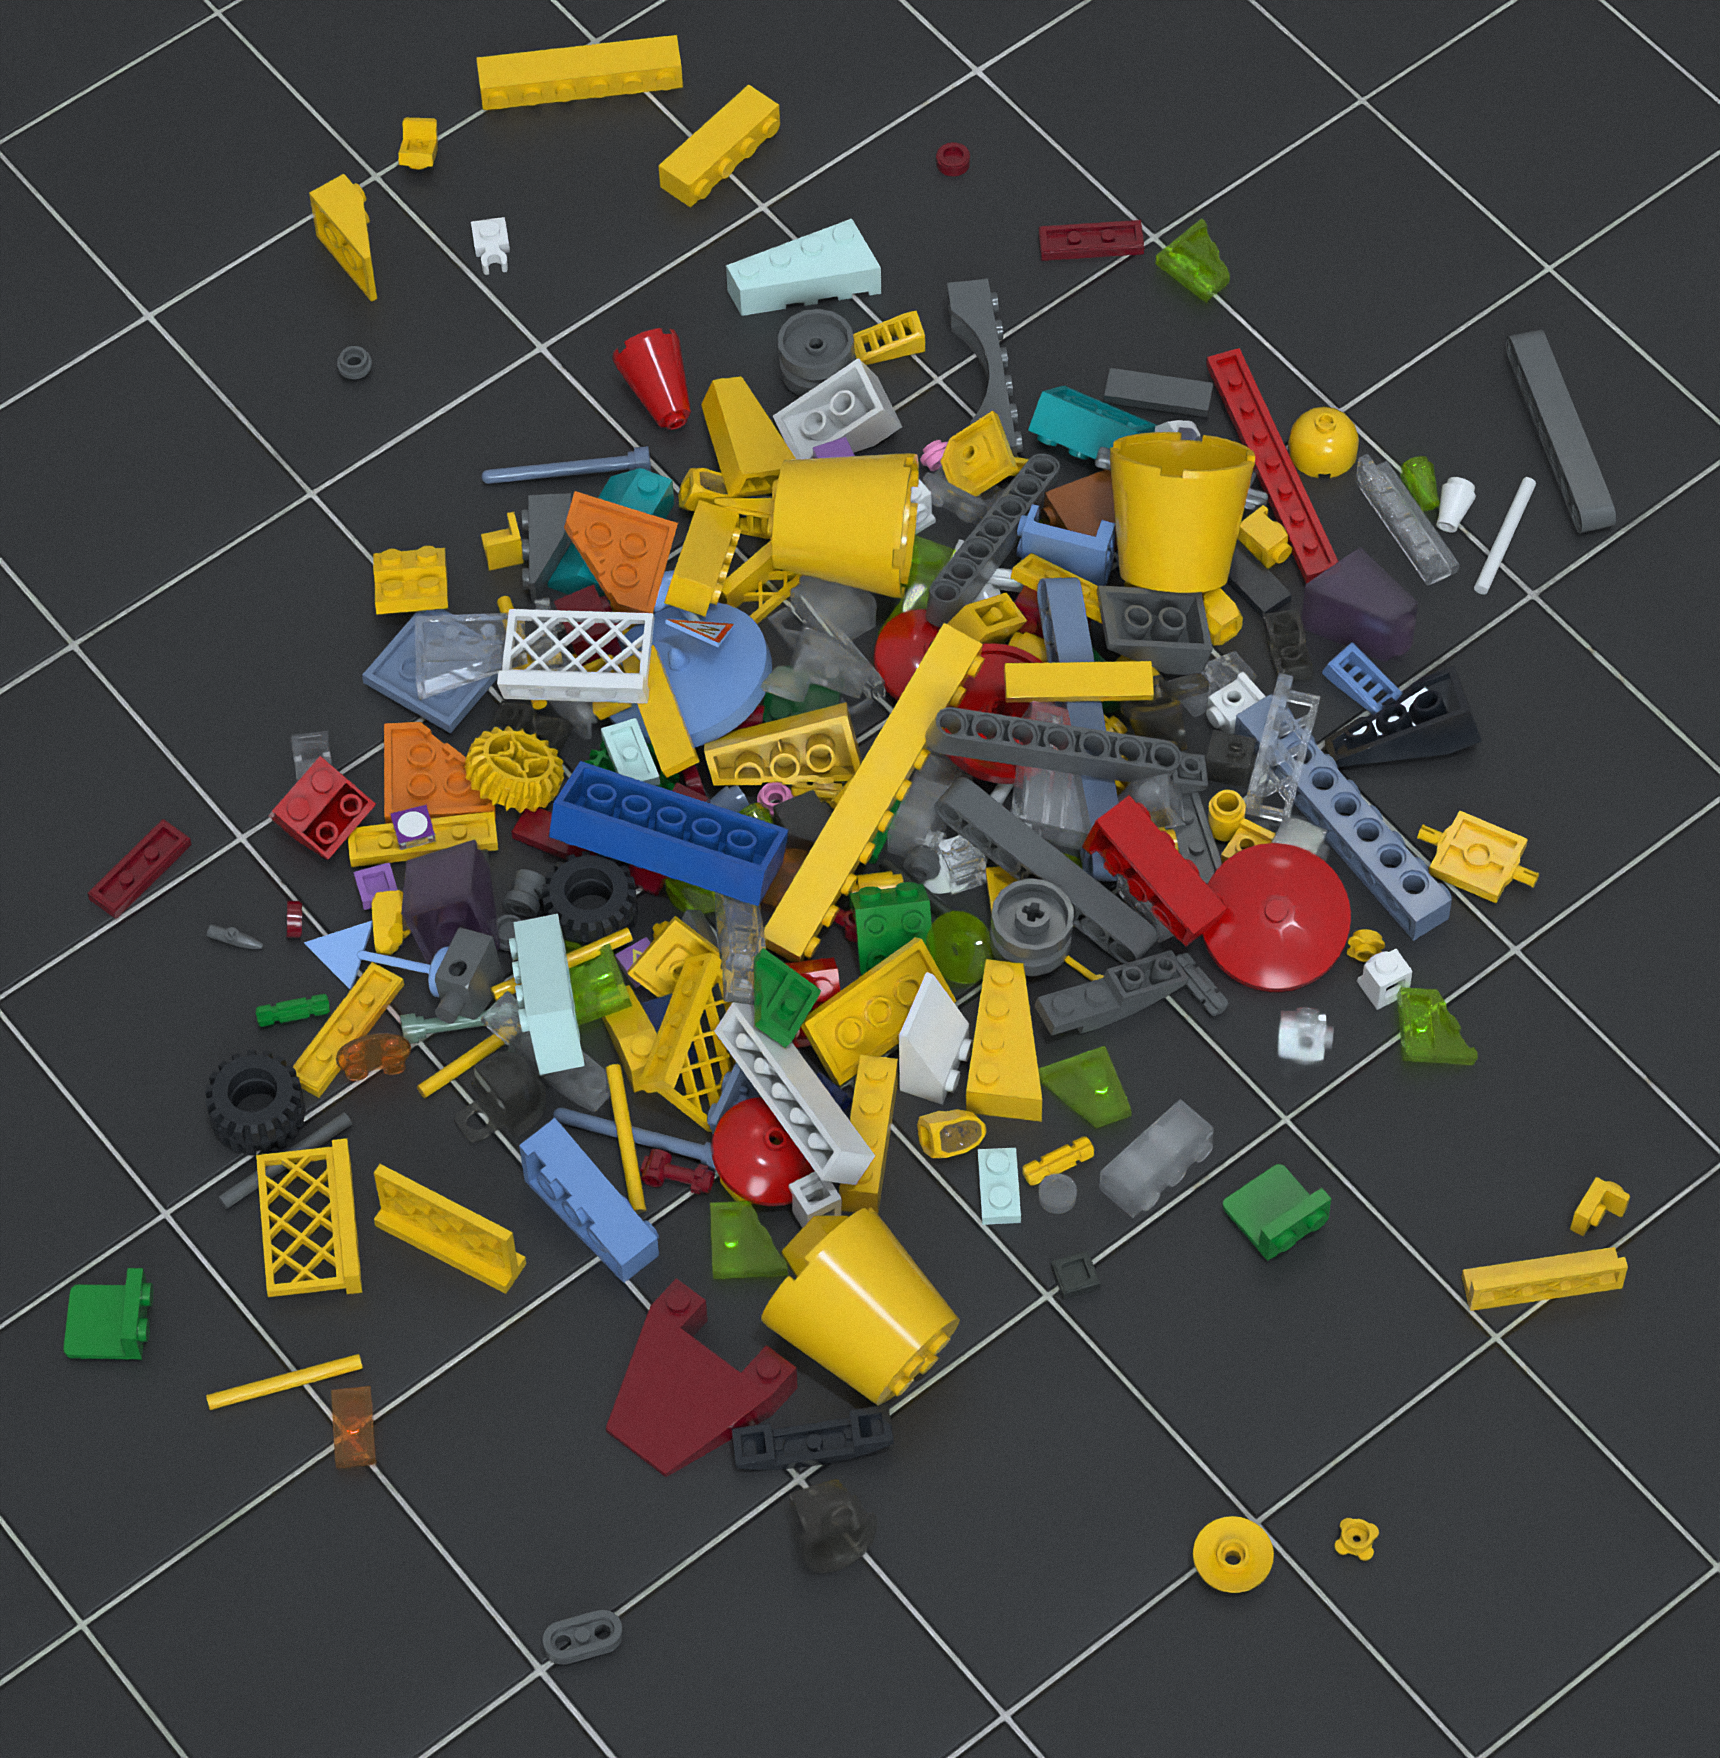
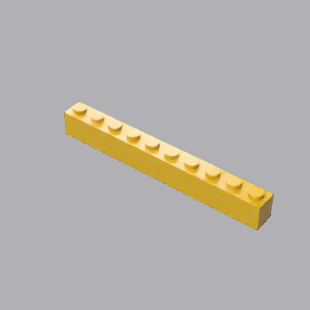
M943 623L760 935V945L791 962H800L805 957L809 959L813 957L821 942V939L817 938L823 925L828 928L831 926L839 911V907L835 906L841 894L849 895L857 881L858 876L854 875L856 868L860 862L866 865L876 848L872 841L877 832L885 833L894 817V813L890 811L896 800L903 802L913 783L908 780L915 768L921 771L928 760L931 751L926 749L928 747L925 738L927 729L941 709L951 706L958 708L967 691L963 687L969 675L975 678L985 660V658L981 657L982 643Z

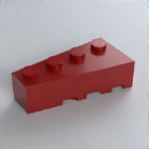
M1129 795L1095 821L1082 847L1090 855L1097 851L1106 860L1103 867L1113 877L1121 874L1127 880L1129 892L1138 901H1149L1153 905L1151 908L1152 914L1185 946H1188L1220 921L1227 910L1221 894L1215 888L1208 887L1200 877L1196 865L1191 860L1183 858L1175 848L1172 837L1167 832L1158 829L1152 822L1151 815L1140 802L1136 803Z

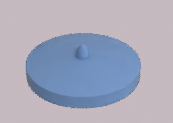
M710 603L706 617L695 614L701 622L734 624L733 630L721 645L716 647L665 624L666 619L689 621L677 607L672 606L653 614L655 620L652 645L656 647L660 654L694 748L717 740L735 729L750 716L761 702L769 686L772 673V658L762 631L755 621L743 611L722 603H717V605ZM645 624L635 625L624 635L631 644L644 634ZM621 640L618 641L622 651L627 648ZM632 703V707L609 716L613 725L636 718L645 742L651 743L637 703Z

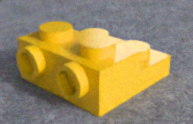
M423 546L418 550L399 551L397 549H388L382 553L373 554L376 614L448 608V571L445 548Z

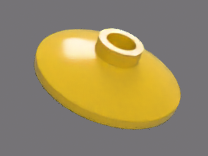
M1223 1517L1210 1522L1200 1531L1194 1543L1193 1561L1197 1572L1206 1583L1220 1591L1229 1593L1249 1591L1260 1585L1267 1578L1273 1565L1274 1551L1269 1536L1259 1525L1242 1517ZM1228 1556H1235L1240 1562L1236 1565H1231L1225 1559Z

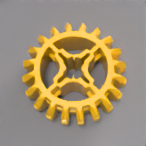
M507 726L504 731L494 727L491 732L483 731L481 736L475 738L465 759L466 779L471 781L472 790L480 791V799L489 798L492 800V806L496 804L503 805L506 811L510 808H516L519 813H522L525 808L535 812L538 807L546 808L548 803L553 801L555 796L558 795L564 779L563 760L557 757L558 750L549 748L548 740L540 741L537 739L536 733L532 735L526 734L523 728L519 731H513L510 726Z

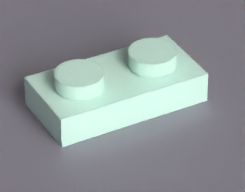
M636 718L601 728L602 738L616 773L652 785L660 784L659 774Z
M1016 1148L978 1149L982 1225L1021 1223Z

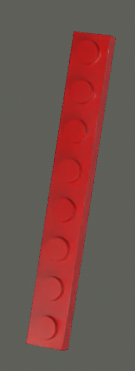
M1240 348L1207 357L1206 366L1241 443L1250 448L1255 454L1254 471L1257 474L1263 491L1268 494V502L1278 523L1284 527L1288 534L1287 543L1292 547V554L1306 584L1339 575L1341 566Z

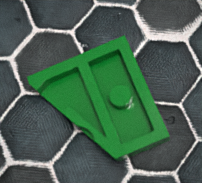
M764 948L754 958V1026L786 1048L794 1039L822 990Z

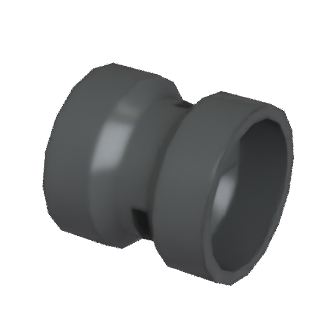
M528 869L517 870L511 882L513 889L505 895L502 907L510 915H515L522 920L536 918L540 910L539 901L543 899L542 888L543 884H546V879L535 871Z

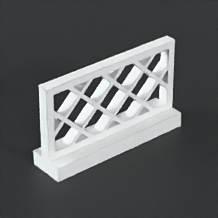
M509 609L502 671H499L497 681L503 698L647 704L649 698L647 684L655 617L653 613ZM517 620L533 621L539 627L524 640L516 633ZM559 622H569L575 629L561 641H558L549 630ZM595 623H605L610 628V631L595 643L585 631ZM631 624H645L644 634L632 644L621 633ZM545 634L555 645L539 658L529 646ZM581 635L591 647L575 659L565 647ZM617 636L627 648L611 660L601 648ZM515 640L519 643L516 647H514ZM642 646V652L640 653L637 649ZM524 650L535 660L525 670L512 669L513 659ZM561 651L571 663L561 671H551L545 663ZM597 652L607 664L597 672H587L581 664ZM633 653L640 661L639 673H623L618 665Z

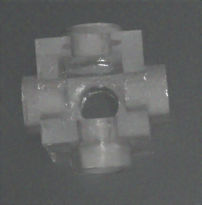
M1310 1007L1297 1008V1012L1281 1011L1278 1057L1293 1058V1062L1303 1065L1314 1064L1315 1060L1324 1061L1325 1049H1332L1334 1027L1327 1026L1326 1014H1319L1320 1011L1318 1009Z

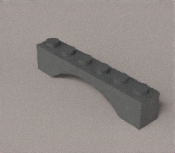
M988 279L947 283V308L951 332L962 339L976 354L984 368L988 382L984 401L977 414L971 420L970 425L991 411H994L999 416L1014 457H1017V453L1023 452L1021 431L1014 432L1013 424H1018L1016 403H1009L1008 396H1013L1011 375L1004 374V368H1008L1007 349L999 345V340H1003V326L1001 319L995 320L994 313L999 312L997 292H990Z

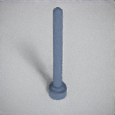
M648 446L635 447L634 451L628 452L627 456L485 470L481 478L484 483L492 484L619 470L631 471L638 468L651 472L650 453Z
M557 1108L553 1113V1118H556L559 1123L618 1138L615 1121L565 1108ZM631 1126L635 1143L699 1159L701 1164L708 1166L709 1170L717 1172L712 1159L710 1142L702 1145Z

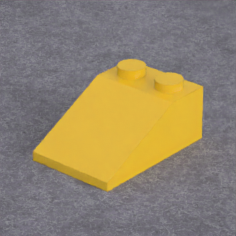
M342 174L309 192L316 236L372 302L377 299L367 228L370 220L364 208L366 196L359 184H352L346 175Z

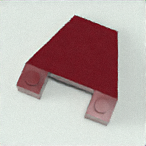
M677 1278L650 1306L606 1426L608 1434L665 1477L732 1440V1429L754 1426L773 1416L798 1388L797 1367L767 1345L740 1373L693 1338L708 1321L706 1300Z

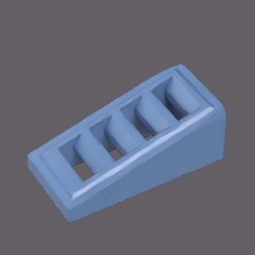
M1353 642L1330 661L1322 671V674L1330 682L1373 715L1383 709L1381 703L1390 697L1396 701L1403 694ZM1347 664L1353 667L1348 673L1343 669ZM1360 673L1364 677L1357 683L1353 677ZM1371 681L1376 686L1367 693L1363 687ZM1382 690L1387 695L1377 703L1373 697Z

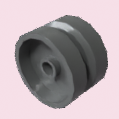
M823 309L804 310L791 316L781 326L777 337L781 379L788 390L800 397L855 361L853 330L846 319L835 312Z
M1028 878L1015 881L1002 889L993 902L989 943L994 957L998 961L1023 963L1025 975L1027 976L1050 973L1062 965L1070 953L1074 909L1070 898L1060 887L1040 879Z

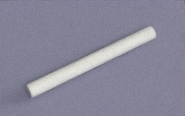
M1523 478L1474 586V590L1479 594L1484 595L1488 593L1536 486V482L1532 478Z

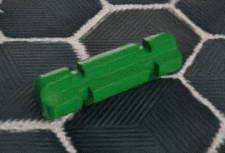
M326 994L311 996L312 999L306 1000V997L278 1002L276 1006L272 1007L271 1004L258 1006L255 1011L258 1025L264 1027L274 1025V1021L284 1023L309 1018L310 1014H315V1016L328 1014L330 1012L328 996Z

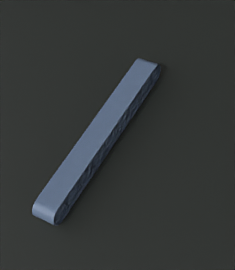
M1076 577L1040 579L1037 588V600L1048 663L1094 662L1080 580ZM1101 701L1055 702L1058 724L1106 731ZM1085 749L1088 754L1093 755L1092 752ZM1067 773L1082 869L1098 882L1126 880L1121 874L1113 877L1103 867L1106 860L1097 851L1090 855L1082 847L1095 821L1118 804L1115 780Z

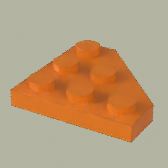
M575 491L564 529L614 609L626 613H653L678 523Z
M423 723L384 724V817L386 824L393 823L390 813L427 805L430 819L494 811L496 819V805L492 806V800L489 798L480 799V791L471 789V781L466 779V757L450 744H444L432 735L431 730Z

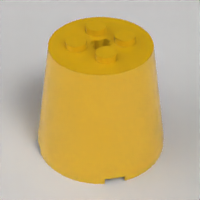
M1181 432L1140 433L1115 440L1113 447H1110V466L1119 573L1121 578L1138 587L1175 593L1205 592L1224 586L1228 580L1254 469V452L1240 443L1209 435H1203V441L1182 440Z
M905 453L784 460L779 478L774 480L772 501L775 502L774 514H770L768 520V536H771L774 568L893 598H904L905 588L901 587V583L908 584L917 522L918 503H911L912 487H918L917 454Z
M864 1207L855 1212L823 1238L804 1257L810 1264L795 1280L788 1276L769 1300L761 1316V1321L767 1327L876 1405H882L895 1395L897 1397L900 1396L912 1384L913 1378L917 1374H925L939 1359L937 1354L948 1344L960 1321L884 1221L871 1207L868 1210Z

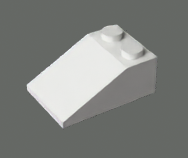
M859 358L773 415L785 443L796 459L813 458V447L843 437L847 438L854 453L875 446L902 428L878 377Z
M927 972L899 1034L900 1091L943 1105L947 1093H954L960 1078V1071H957L961 1060L968 1061L974 1041L969 1039V1023L936 977Z

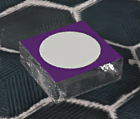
M427 805L390 813L400 850L436 842Z

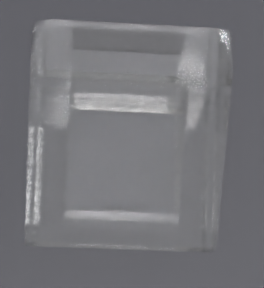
M778 666L762 682L761 688H763V691L791 701L802 702L805 700L811 676L785 666Z

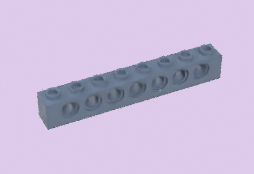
M1270 694L1236 715L1234 735L1413 941L1449 919L1452 897L1446 886L1442 883H1437L1429 874L1424 861L1411 854L1406 848L1401 835L1397 831L1390 830L1383 822L1379 810L1374 805H1368L1361 797L1357 785L1352 780H1347L1338 770L1335 760L1318 748L1313 735L1307 729H1302L1297 724L1287 705L1284 703L1280 704ZM1274 736H1279V737H1282L1283 739H1275V738H1273V737H1274ZM1294 762H1303L1305 764H1296ZM1317 787H1324L1327 790H1320ZM1339 813H1348V814H1350V815H1349V816H1343V815H1340ZM1363 838H1368V839H1371V840H1373V841H1371V842H1366V841H1363V840H1361V839H1363ZM1391 864L1394 865L1395 868H1388L1384 865ZM1413 890L1418 892V894H1410L1406 891Z

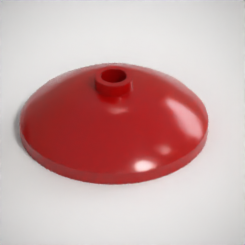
M926 609L909 610L895 616L884 626L875 643L874 666L877 676L886 691L897 701L941 627L929 623L926 619Z
M762 1097L750 1098L737 1103L722 1116L715 1128L711 1152L716 1171L730 1190L749 1202L764 1206L792 1203V1193L789 1190V1184L815 1172ZM769 1137L777 1138L780 1144H772Z

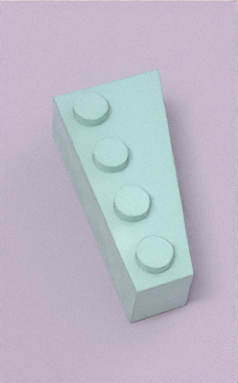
M852 219L726 265L727 291L741 316L786 309V305L792 303H804V306L818 304V299L838 296V300L850 299L852 294L867 291L869 295L881 294V267Z
M558 914L513 922L515 938L509 939L512 959L515 961L512 962L516 984H521L516 985L515 990L519 1008L525 1007L518 1010L522 1032L530 1031L539 1073L542 1075L583 1067L585 1063L580 1045L581 1039Z

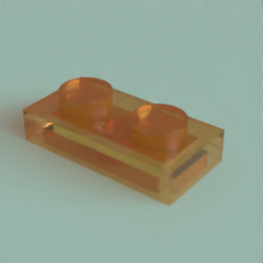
M371 1386L331 1390L335 1462L337 1468L377 1464Z

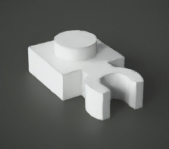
M505 217L472 221L471 227L476 257L482 256L483 273L485 275L489 274V265L491 263L501 264L502 272H507L508 262L505 253L510 252Z

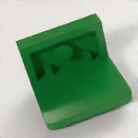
M903 882L897 884L895 888L887 889L870 886L861 888L858 892L849 893L850 908L856 922L859 970L861 975L868 972L915 937L923 940L934 960L930 900L923 884Z
M1276 1164L1225 1198L1223 1210L1264 1258L1269 1261L1280 1252L1289 1250L1298 1240L1311 1231L1318 1230L1328 1221L1331 1198L1323 1188L1310 1195L1284 1165Z
M127 1268L126 1285H74L71 1288L63 1348L68 1358L142 1360L143 1344L148 1342L150 1334L149 1318H146L147 1307L152 1306L154 1295L153 1283H147L143 1268Z

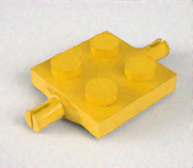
M1459 811L1453 824L1443 833L1425 826V824L1419 830L1417 839L1437 846L1436 855L1429 867V874L1489 901L1497 903L1505 886L1512 882L1513 879L1525 883L1534 888L1540 873L1519 865L1528 839L1477 817Z

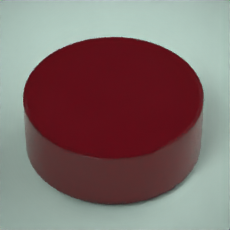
M946 143L936 153V166L944 175H962L970 167V152L967 147L960 143Z
M695 764L682 770L686 787L706 796Z
M287 901V938H300L302 936V903L300 901Z

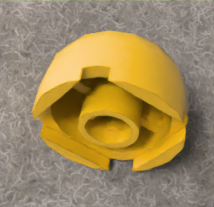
M1325 406L1312 408L1300 415L1291 428L1288 441L1289 456L1295 467L1308 476L1318 478L1319 474H1330V478L1347 472L1356 461L1359 446L1355 424L1345 413L1336 408Z

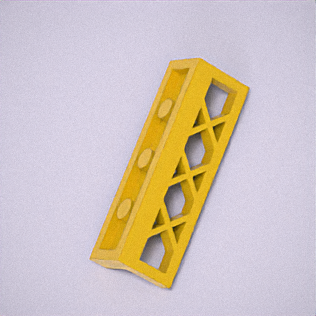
M770 540L725 579L718 603L737 608L743 602L759 601V608L750 615L755 623L758 624L811 577L774 568ZM768 580H784V586L778 592H763L762 587Z
M1611 1247L1464 1269L1461 1277L1469 1309L1474 1311L1623 1288L1628 1266L1626 1258H1618L1616 1248Z

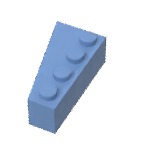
M556 1118L519 1145L525 1182L623 1283L659 1256V1235L656 1229L647 1220L642 1221L629 1201L619 1194Z

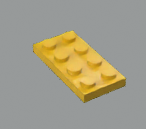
M915 937L813 1010L805 1018L801 1028L833 1084L841 1086L857 1074L860 1055L881 1057L899 1044V1034L926 972L933 974L952 1001L956 1002L954 995L921 938Z

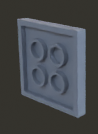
M444 609L417 611L362 674L363 683L451 734L497 680L499 671H502L505 644Z

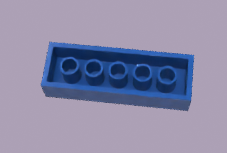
M580 761L553 803L549 837L602 856L632 864L638 868H644L668 876L671 879L680 880L705 890L737 899L744 903L759 906L783 864L789 829Z

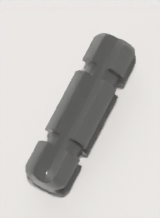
M1188 953L1178 954L1176 958L1189 979L1185 985L1200 1002L1205 1001L1203 1006L1212 1016L1222 1014L1229 1006V1001L1221 992L1216 993L1218 988L1199 966L1197 968L1194 967L1196 962Z

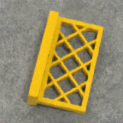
M714 953L686 958L638 1084L647 1093H660L707 1132L711 1131V1127L707 1123L708 1116L702 1112L699 1095L707 1093L710 1107L713 1103H718L722 1094L721 1087L724 1076L728 1071L732 1072L736 1063L714 1032L720 1023L716 1006L724 1004L727 1012L734 1000L737 999L743 1004L754 1005V996L720 969L722 960ZM714 981L719 983L722 999L714 1001L712 993ZM705 1009L710 1031L702 1033L700 1018ZM712 1035L717 1057L709 1059L704 1037ZM694 1041L699 1062L690 1065L688 1050L691 1042ZM719 1061L722 1078L720 1083L716 1085L711 1063ZM700 1067L705 1089L697 1091L692 1069ZM680 1073H682L687 1093L683 1096L674 1089Z
M347 1138L332 1140V1147L256 1155L268 1297L345 1288L347 1294L362 1293L351 1158ZM326 1160L327 1169L317 1180L303 1171L310 1161ZM283 1165L290 1172L277 1184L266 1176V1166ZM296 1176H299L311 1185L299 1199L285 1190ZM327 1180L329 1188L323 1185ZM267 1186L272 1189V1191L269 1194L267 1191ZM317 1191L330 1199V1203L320 1214L306 1205L308 1200ZM279 1195L293 1204L281 1218L269 1210V1205ZM299 1210L314 1219L302 1233L288 1224ZM330 1214L332 1223L326 1219ZM270 1220H271L273 1223H275V1225H274L271 1229H270ZM320 1225L333 1233V1237L323 1248L309 1239L310 1235ZM281 1229L296 1238L284 1253L272 1245L271 1242ZM302 1244L316 1253L315 1257L305 1267L290 1258ZM333 1248L335 1257L329 1253ZM273 1255L278 1258L274 1263H273ZM323 1259L336 1267V1277L319 1279L311 1272ZM284 1264H287L299 1273L290 1283L275 1284L274 1274Z
M379 1164L374 1171V1177L381 1209L374 1218L375 1226L506 1294L526 1265L525 1256L517 1253L515 1250L513 1232Z

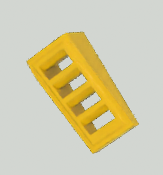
M917 311L901 314L853 334L855 358H859L865 365L925 352V333ZM897 336L898 340L893 341L892 337ZM883 339L885 345L879 347L877 340ZM869 342L872 350L866 352L863 344Z
M714 498V505L746 515V518H740L739 515L735 526L742 529L741 534L771 540V536H768L769 515L774 514L775 502L772 501V498Z

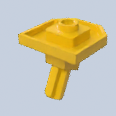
M991 411L949 439L941 459V464L951 490L959 494L977 497L1006 477H1016L1029 459L1013 456L999 416L994 411Z
M676 916L670 922L664 921L661 924H654L652 928L654 931L653 942L631 965L627 972L630 977L668 1005L686 958L707 953H714L720 958L719 949Z

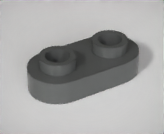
M597 1610L554 1622L547 1627L543 1634L544 1652L549 1660L561 1665L610 1653L622 1642V1623L615 1613L608 1610ZM602 1630L610 1633L606 1639H599L596 1637V1634ZM562 1641H567L571 1644L566 1650L557 1648V1645Z

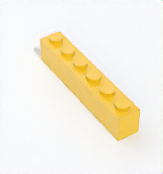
M677 35L477 57L483 110L526 105L534 106L544 103L568 102L579 99L683 88Z

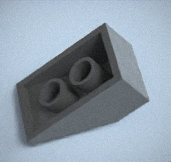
M1097 587L1096 591L1107 649L1135 661H1152V667L1165 674H1201L1213 650L1202 592L1175 593L1146 588Z

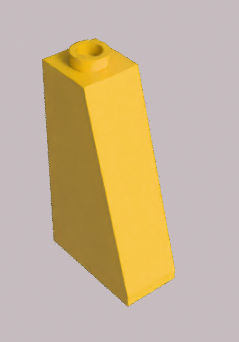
M742 376L713 380L701 407L729 497L743 498L772 493L774 480L779 478L783 461L796 459Z

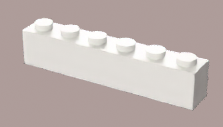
M733 1002L714 1030L716 1035L822 1181L856 1185L875 1157L872 1150L794 1044L791 1042L785 1048L754 1026V1005Z

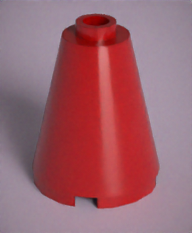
M662 328L642 332L624 342L626 348L620 354L618 349L613 352L612 359L618 371L660 427L674 430L685 425L691 410L678 334L674 329H670V334H664Z

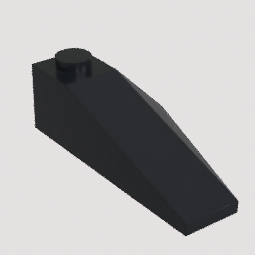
M1455 666L1418 679L1410 685L1412 691L1396 701L1390 697L1381 703L1383 709L1369 718L1359 717L1326 738L1324 741L1328 754L1335 760L1337 767L1446 755L1482 742Z

